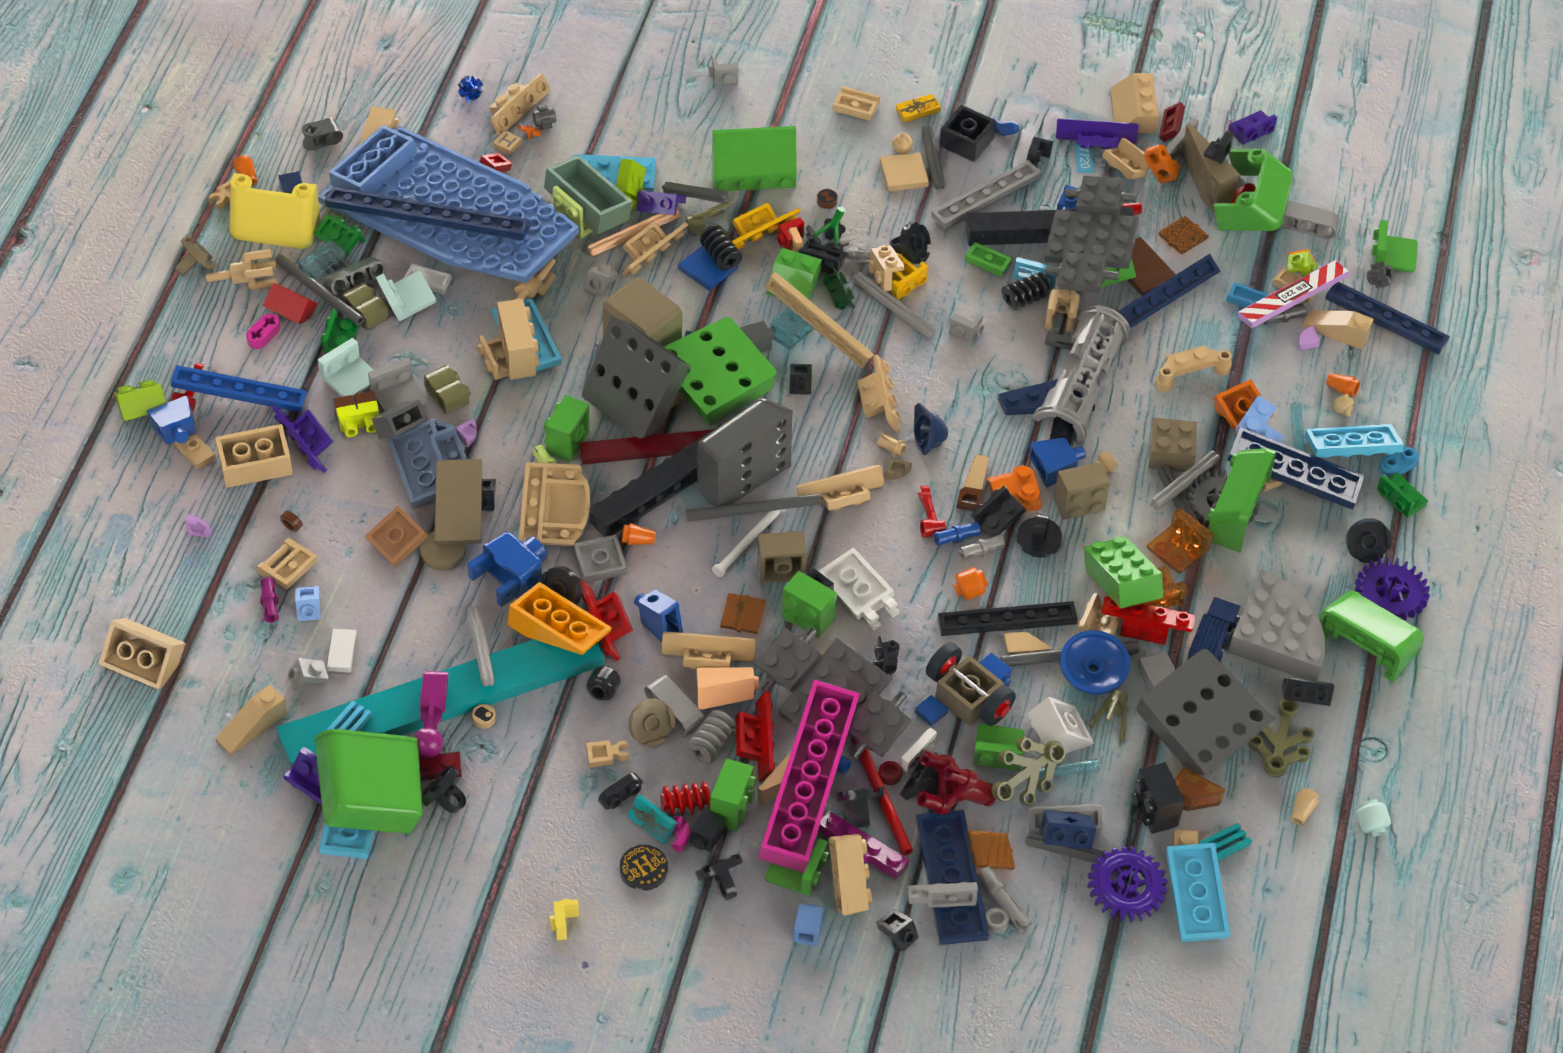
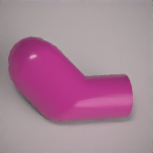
M675 816L673 820L677 824L674 832L677 837L672 844V848L677 852H682L690 839V827L682 816Z

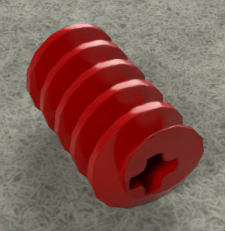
M701 782L700 789L696 783H692L690 790L687 784H682L681 790H679L677 785H673L671 792L667 786H663L660 793L661 811L666 813V809H669L673 816L676 808L679 809L681 815L684 814L686 807H688L690 813H694L695 806H698L700 812H702L705 805L710 810L711 794L707 783Z

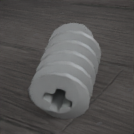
M719 710L711 711L708 718L703 721V724L700 725L698 731L695 732L693 738L688 742L691 754L702 763L709 764L712 761V757H715L717 754V750L721 749L722 743H725L727 737L731 735V729L736 728L733 719L725 712Z

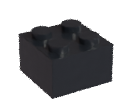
M961 104L941 128L939 146L975 162L994 139L997 120Z
M1166 762L1139 769L1137 779L1135 780L1134 793H1132V800L1134 805L1139 807L1143 824L1149 827L1151 834L1178 827L1185 800Z

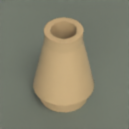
M1302 788L1300 792H1297L1293 813L1290 818L1293 823L1304 825L1306 819L1319 804L1318 794L1307 788Z

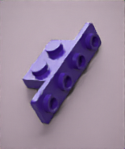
M1057 119L1056 139L1076 140L1077 145H1080L1082 148L1101 146V149H1113V147H1118V143L1122 138H1126L1132 144L1137 143V123Z
M274 405L272 407L276 413L274 418L282 426L285 425L287 428L285 433L291 440H296L298 443L295 445L296 448L304 456H308L307 463L314 470L318 468L325 473L327 469L318 458V455L334 442L309 409L292 423L286 413Z

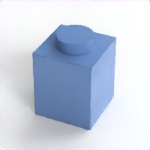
M799 904L793 942L818 946L824 908L813 904Z

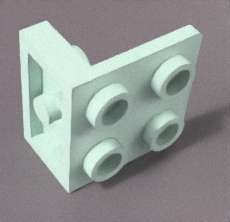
M421 270L396 283H393L392 279L388 281L384 273L376 277L398 321L437 302Z
M351 338L318 359L320 377L341 397L353 395L354 398L355 394L362 393L369 388L368 372L374 370L360 358L358 342L354 338Z

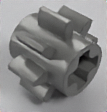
M548 104L536 106L537 111H533L535 126H541V130L553 128L552 123H556L554 108H548Z
M1384 261L1371 264V269L1367 271L1368 282L1371 285H1375V288L1389 286V281L1393 279L1392 268L1389 265H1385Z

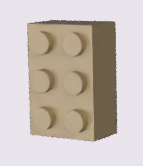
M523 299L497 302L499 335L510 380L536 376V367H539L538 354L535 353L539 352L537 339L532 337L535 336L533 323L528 321L531 320L529 307H525Z
M282 424L215 437L226 488L293 475L291 458Z

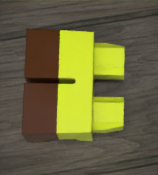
M375 391L355 394L356 406L353 395L333 398L336 419H338L340 431L344 432L346 437L356 436L358 434L357 429L365 427L369 433L376 432L371 419L379 415Z

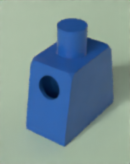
M187 396L147 410L153 430L166 444L175 441L185 443L189 436L196 433L194 415Z
M1058 438L1031 442L1029 457L1045 487H1049L1057 483L1058 471L1076 468L1078 460L1085 459L1086 453L1082 446L1071 448L1067 439Z
M653 590L647 595L640 593L635 597L634 604L639 607L641 623L657 639L662 642L663 632L683 633L678 602L658 590Z

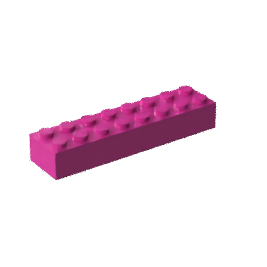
M818 680L813 681L758 859L804 873L810 859L860 693Z

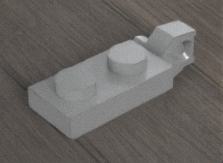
M977 882L908 886L909 904H927V908L972 906L977 904Z

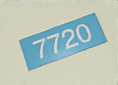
M1075 143L1078 172L1094 173L1092 148H1082Z

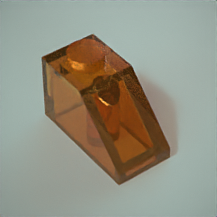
M1182 767L1174 780L1185 800L1183 809L1191 811L1220 806L1225 789Z

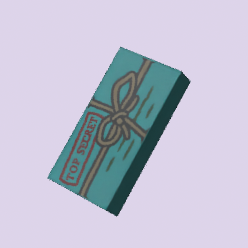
M642 795L636 797L627 817L662 844L668 842L677 824L675 820Z

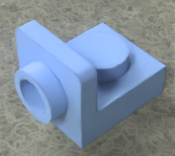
M319 586L295 588L298 621L321 619Z

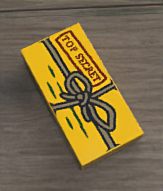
M929 94L896 104V111L905 123L941 112V106L934 95Z

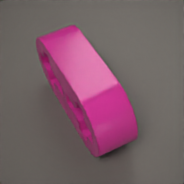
M275 314L262 316L247 331L248 346L254 349L264 347L280 330L278 316Z

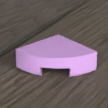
M1313 326L1306 328L1300 334L1299 350L1320 346L1321 341Z
M474 419L455 428L458 437L467 447L475 441L477 427Z
M187 514L185 519L187 534L210 538L212 533L210 526L202 519Z

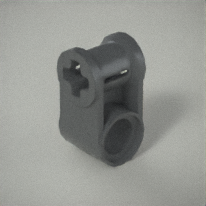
M331 117L307 123L302 127L304 135L303 147L307 150H317L325 146L335 145L343 139L340 127L336 120Z

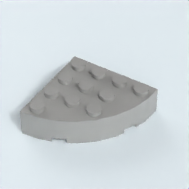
M1261 569L1232 636L1229 653L1302 679L1318 681L1325 655V637L1322 624L1314 608L1296 588L1280 577Z

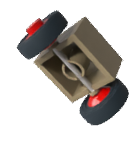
M952 642L944 644L931 657L926 667L927 676L937 682L935 698L969 726L979 718L989 726L997 724L1013 706L1016 699L1015 692L1005 686L1000 679L970 655L958 664L962 657V650Z

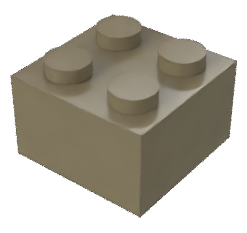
M1153 418L1149 436L1148 468L1158 469L1166 465L1172 471L1186 472L1191 468L1196 458L1197 422Z
M1101 462L1058 471L1054 501L1063 520L1105 510L1110 481Z
M804 531L758 534L757 566L760 583L789 582L798 571L806 573L807 550Z

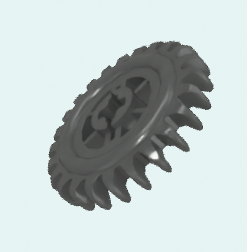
M1215 470L1213 477L1207 471L1205 479H1203L1202 475H1199L1198 482L1193 480L1192 486L1188 488L1186 499L1198 521L1202 520V525L1204 526L1210 523L1206 521L1211 508L1215 509L1228 478L1226 470H1224L1222 477L1218 475L1217 470ZM1207 500L1212 502L1211 507H1209ZM1257 501L1249 522H1253L1255 516L1258 515L1260 501Z

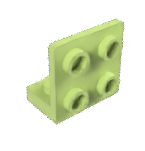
M558 186L553 187L552 199L555 211L559 214H564L579 226L577 237L582 239L593 232L583 222V208Z

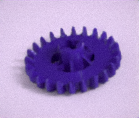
M1390 557L1387 558L1385 564L1379 558L1376 566L1371 560L1369 569L1367 565H1364L1362 571L1358 572V578L1355 580L1356 592L1395 616L1400 617L1402 620H1407L1408 616L1414 618L1416 614L1422 613L1430 598V586H1426L1427 578L1421 580L1423 572L1421 571L1415 575L1416 566L1408 570V561L1402 567L1399 566V558L1396 559L1394 565L1391 564ZM1379 582H1381V583L1383 584V585H1381V586L1376 587V585H1377ZM1402 594H1408V597L1403 600Z
M1122 846L1120 852L1114 847L1111 851L1112 854L1104 851L1103 857L1096 858L1097 864H1092L1090 870L1094 872H1090L1087 876L1091 880L1088 882L1087 887L1089 889L1094 888L1090 892V897L1098 896L1095 900V906L1103 903L1102 913L1111 909L1110 918L1119 913L1120 921L1122 922L1125 915H1128L1131 923L1134 920L1135 914L1142 921L1144 912L1147 913L1148 917H1151L1153 914L1152 908L1155 911H1159V903H1164L1165 897L1163 895H1166L1168 892L1167 888L1164 887L1168 881L1162 878L1165 875V871L1162 869L1158 870L1160 863H1152L1153 856L1145 857L1144 850L1136 853L1135 847L1128 851L1125 846ZM1120 868H1130V869H1129V870H1125V871L1122 872V870H1121ZM1116 871L1118 879L1110 881L1111 875ZM1132 871H1134L1130 884L1128 887H1126L1125 892L1122 895L1125 884L1128 883ZM1138 872L1142 875L1144 880H1139V877L1137 875ZM1146 885L1145 890L1140 895L1137 891L1138 887Z

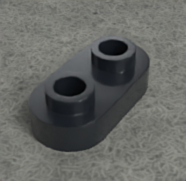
M635 772L629 773L607 787L600 794L598 802L605 809H615L623 800L637 795L642 788L643 781Z

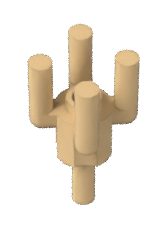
M272 249L244 253L242 255L243 262L232 263L230 270L206 274L207 282L232 279L233 284L247 283L250 290L271 288L273 283L278 284L277 278L256 281V278L274 275L273 269H277L276 260L253 264L252 260L273 257Z
M554 258L527 283L518 281L514 289L515 293L518 294L515 300L534 298L536 293L539 296L545 295L556 277L554 273L549 272L555 263Z
M1057 286L1051 290L1044 327L1052 329L1056 312L1066 313L1068 317L1065 331L1072 333L1075 327L1080 295L1076 291L1057 289Z

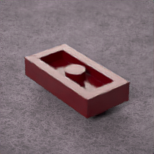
M1181 102L1164 110L1159 138L1163 142L1174 139L1181 131L1185 106Z
M460 752L439 753L433 758L419 756L421 781L437 779L440 777L439 774L450 765L459 772L457 777H462Z

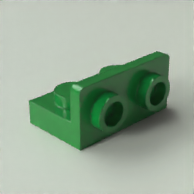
M327 214L313 233L317 238L347 257L359 241L362 243L366 241L361 235L363 231L354 225L351 227L347 226V221L338 215L334 218Z
M334 309L332 310L331 317L326 319V333H322L321 346H324L325 354L351 338L356 340L360 325L357 326L349 319L338 318V310Z
M1398 472L1389 478L1385 474L1380 477L1377 490L1407 518L1427 506L1428 500Z

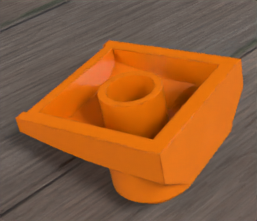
M1252 379L1215 395L1213 398L1215 401L1214 408L1220 416L1225 417L1235 431L1258 395L1261 396Z
M1017 466L1012 473L987 478V484L989 483L991 493L1002 486H1006L1010 494L1025 507L1026 512L1041 510L1040 490L1034 471L1030 467Z

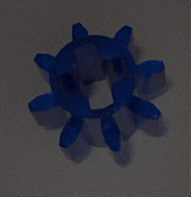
M474 75L465 76L458 83L460 88L458 93L461 98L465 97L467 101L476 100L483 93L481 88L483 84Z

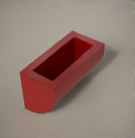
M273 283L263 307L301 324L312 315L318 303L284 286Z

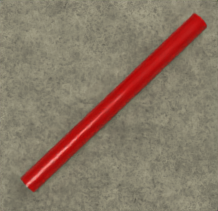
M851 737V741L855 746L858 742ZM864 749L859 759L874 792H878L877 787H884L885 796L877 797L902 855L907 856L913 852V848L869 750Z

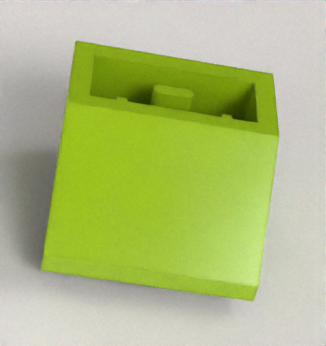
M148 379L139 382L140 386L134 388L130 385L118 387V392L113 393L122 420L127 421L148 415L147 410L165 404L166 401L161 384Z

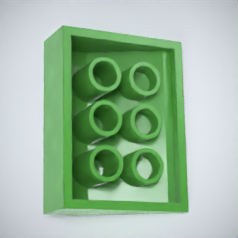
M796 126L713 130L711 171L713 189L740 191L796 188Z

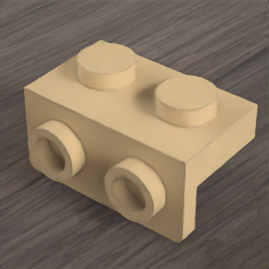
M1126 138L1120 140L1117 148L1107 149L1102 155L1111 167L1117 168L1127 179L1132 180L1145 177L1150 168L1145 160L1144 152Z
M880 246L879 248L871 249V261L868 262L869 272L874 275L876 283L881 286L883 291H891L892 272L904 270V264L892 246Z
M483 335L479 336L477 351L480 358L484 357L486 371L492 373L494 380L509 376L501 339L497 338L486 342Z
M1093 593L1091 600L1086 604L1083 618L1079 620L1078 629L1080 632L1098 630L1114 636L1121 618L1102 614L1103 602H1101L1098 594Z

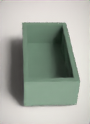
M574 156L546 168L544 189L553 196V187L558 186L583 208L584 224L597 235L629 221L632 200L581 156Z

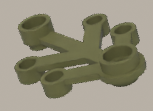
M1285 699L1280 701L1278 712L1281 720L1277 735L1269 725L1260 731L1273 746V754L1263 744L1264 740L1260 735H1255L1248 743L1249 748L1253 751H1258L1265 760L1264 770L1273 777L1283 776L1287 771L1288 765L1297 761L1306 762L1310 756V750L1305 746H1300L1296 749V752L1283 757L1284 750L1301 742L1310 743L1314 737V731L1311 728L1304 727L1300 732L1287 738L1290 719L1296 715L1298 710V703L1296 701Z
M1019 738L1016 743L1019 751L1029 752L1031 750L1042 754L1035 760L1016 755L1011 750L1001 751L999 761L1002 764H1015L1024 768L1007 781L996 782L992 787L994 798L1000 801L1010 800L1013 796V788L1027 778L1026 791L1021 792L1019 796L1021 804L1031 806L1035 803L1036 787L1040 792H1050L1053 789L1052 780L1055 766L1066 755L1065 747L1059 741L1051 740L1044 745L1033 742L1030 738ZM1024 741H1026V747H1025V748L1023 747ZM1007 754L1009 755L1008 761H1006ZM1046 765L1044 778L1038 780L1040 769ZM1046 781L1047 786L1044 789L1043 784ZM1027 795H1029V801H1028V802L1026 801V796H1027Z

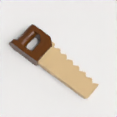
M975 454L964 482V487L959 491L956 508L974 511L981 504L982 489L989 461L987 456ZM969 499V500H975V501H977V502L975 503V502H969V501H964V500Z

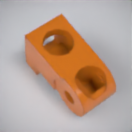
M1161 144L1146 148L1144 153L1145 160L1160 184L1176 180L1181 165L1178 160L1173 161L1166 147Z

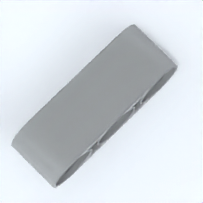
M1288 201L1281 227L1329 239L1334 237L1339 216L1333 211Z
M663 675L644 688L648 699L655 698L661 700L673 710L675 728L683 736L688 735L703 724L705 718L702 712L668 676Z

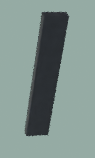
M1074 601L938 613L937 617L941 636L1074 625L1078 621Z

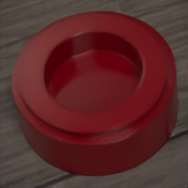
M886 761L880 765L878 772L884 784L895 785L900 782L902 767L897 762Z

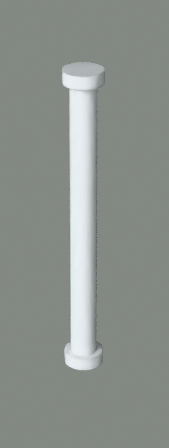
M787 509L769 511L719 564H715L712 567L713 573L720 578L723 577L726 573L725 570L758 537V534H761L781 512H785Z

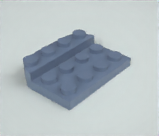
M431 419L396 437L387 438L413 508L436 499L437 460H467L452 423L448 424L438 422L437 419Z

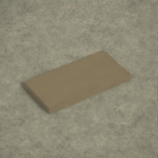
M482 459L437 460L436 545L481 543Z

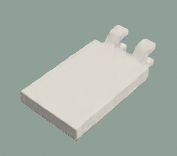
M854 547L819 570L820 573L834 583V591L837 593L839 601L857 620L864 617L873 631L881 626V623L878 621L879 615L876 611L882 607L885 608L892 618L899 614V610L896 608L898 604L892 598L895 596L894 590Z

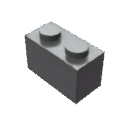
M420 400L403 402L371 418L379 439L396 437L427 421Z

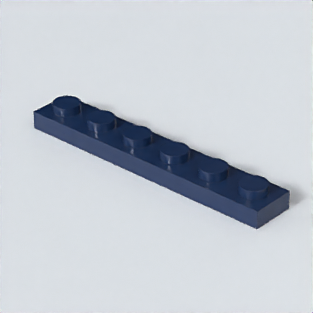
M1208 254L1117 312L1126 319L1129 327L1132 328L1221 271L1211 254Z
M1341 282L1334 284L1326 294V300L1349 311H1355L1373 318V323L1438 355L1449 341V335Z

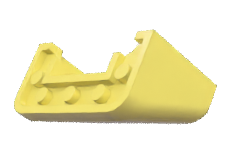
M233 173L230 186L229 229L234 239L305 249L312 245L315 238L313 233L318 228L321 220L317 185L301 183L294 187L292 194L254 189L252 188V180L248 175Z

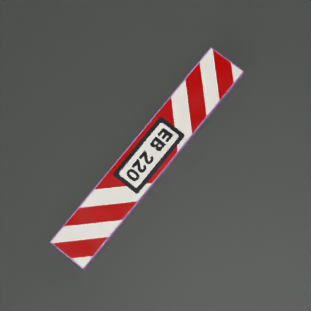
M1334 260L1238 311V318L1250 328H1254L1349 277V270Z

